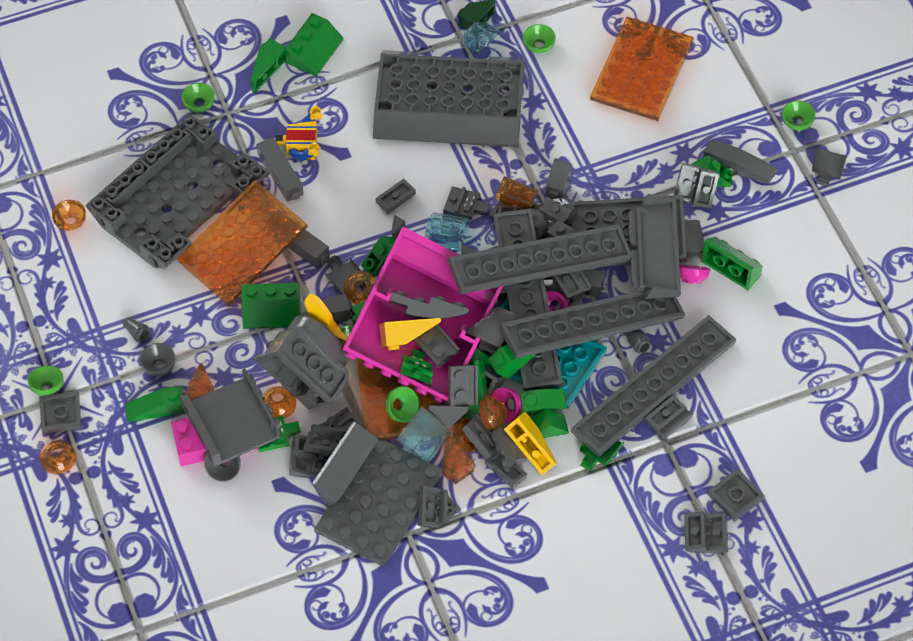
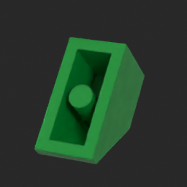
M505 345L500 347L487 360L497 374L509 379L536 354L515 359L509 346Z
M538 389L521 392L523 412H526L528 415L539 414L545 409L551 411L567 409L564 389Z

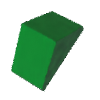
M545 409L531 418L538 426L543 438L569 434L565 415Z

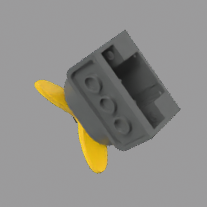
M309 294L304 301L309 316H296L286 330L279 332L274 340L267 343V350L263 354L256 355L253 358L308 410L334 402L349 379V373L345 366L350 358L344 356L345 352L342 351L348 336L339 329V322L332 317V314L322 300L314 294Z

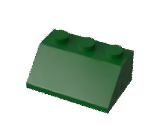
M311 13L285 48L286 63L317 77L344 38L327 19Z
M717 237L707 238L704 241L701 262L747 291L761 276L763 265L745 255L741 250L733 248L726 241L720 240Z
M299 283L242 284L243 329L288 328L293 319L300 315L301 311Z

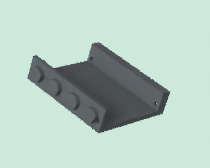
M245 368L242 369L243 379L191 401L188 394L180 396L182 408L214 467L280 438V423L277 418L273 419L270 405L264 403V395L261 389H256V381L253 375H249Z

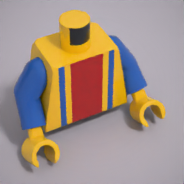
M313 106L310 114L303 119L287 125L286 135H276L275 141L278 146H286L287 156L300 162L307 159L316 160V157L319 156L317 150L321 149V147L317 144V123L315 118L317 120L322 119V114L318 106Z

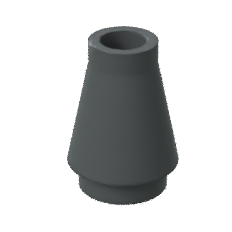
M131 317L124 320L123 326L135 341L144 342L149 338L150 330L147 325Z
M634 330L624 333L635 352L642 354L650 348L649 338L639 331Z

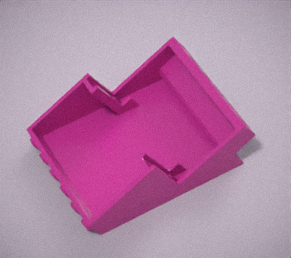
M402 227L342 349L345 352L344 356L354 361L358 358L363 361L362 365L370 369L376 367L381 370L380 374L388 378L392 375L398 378V383L407 387L410 384L416 387L415 391L422 395L429 393L434 396L433 400L443 404L444 401L448 403V366L468 365L480 338L476 337L473 339L465 335L466 330L490 314L503 286L460 295L447 263L449 257L458 256L459 254ZM396 291L406 293L407 297L414 299V297L426 300V304L429 303L431 297L435 298L437 295L446 298V302L452 304L454 301L465 304L464 308L469 309L466 315L444 319L438 323L443 331L459 347L461 353L455 354L451 360L439 368L424 354V361L433 364L432 371L434 373L430 388L429 383L403 374L400 377L402 356L404 354L411 356L413 349L423 352L417 346L414 339L405 345L399 346L400 350L388 351V347L381 348L379 324L384 322L420 320L405 316L406 307L389 302L392 296L391 293H396Z

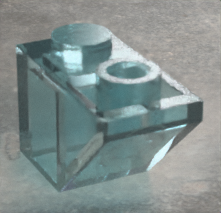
M474 22L464 33V47L479 55L500 33V30L486 22Z

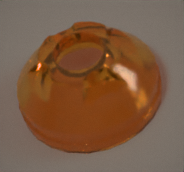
M65 200L54 207L52 219L59 229L73 231L84 224L86 210L79 201ZM71 217L76 219V221L73 224H67L65 222L68 218Z
M365 271L352 273L344 284V293L347 299L351 300L355 305L366 300L376 281L375 277ZM358 281L366 283L364 291H357L355 289V284Z
M283 386L271 387L263 394V401L265 404L268 403L270 405L273 418L283 416L285 419L296 409V398ZM275 394L283 395V399L279 402L274 401L272 397Z
M485 396L481 399L479 411L482 423L488 431L493 432L503 426L507 417V409L504 403L494 396Z
M462 418L454 424L453 441L461 450L470 453L478 451L477 448L462 431V428L471 419Z
M63 440L49 442L40 452V463L43 469L51 474L68 472L76 462V452L73 446ZM55 448H60L62 453L59 456H52L51 451Z

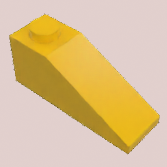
M441 318L379 324L381 348L388 347V351L400 350L399 346L409 343L441 322Z
M523 412L504 428L506 433L541 475L557 463L538 426L526 412Z

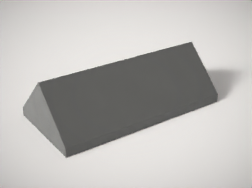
M356 422L351 424L312 483L327 508L329 505L332 506L339 501L379 440Z

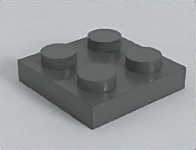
M79 391L39 396L42 434L82 429Z
M738 468L712 487L707 494L734 522L765 498V495Z

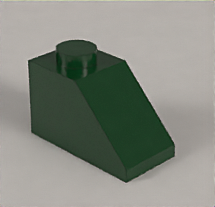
M486 0L468 3L458 12V26L476 35L494 15L496 1Z

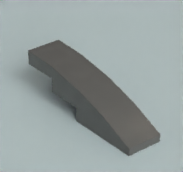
M714 139L703 150L704 156L709 155L713 159L719 160L725 167L736 170L738 176L769 184L778 172L777 168L762 159Z

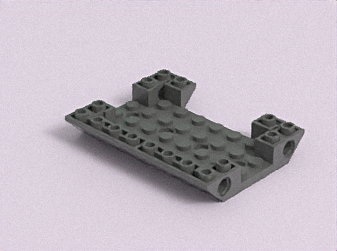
M383 50L380 56L374 106L373 139L519 147L525 58L490 56L489 59L420 56L419 52ZM393 83L400 84L399 87H392L391 85ZM430 85L436 86L435 89H428L427 87ZM466 87L472 88L471 91H464L463 89ZM502 89H506V90H508L509 92L503 94V93H501V92H499V91L502 90Z
M188 114L86 204V208L104 230L154 268H167L193 244L188 238L233 197H245L270 174V171L244 152L237 156L217 141V134L214 130L192 114ZM216 162L223 163L222 166H214ZM191 185H197V186H198L196 189H189V188H188V187L191 186ZM165 208L172 209L170 212H162ZM140 231L145 232L143 236H137L136 234Z

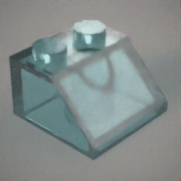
M433 212L428 219L425 238L447 249L461 251L470 219Z
M421 407L397 437L396 441L424 462L430 463L452 433L435 416Z

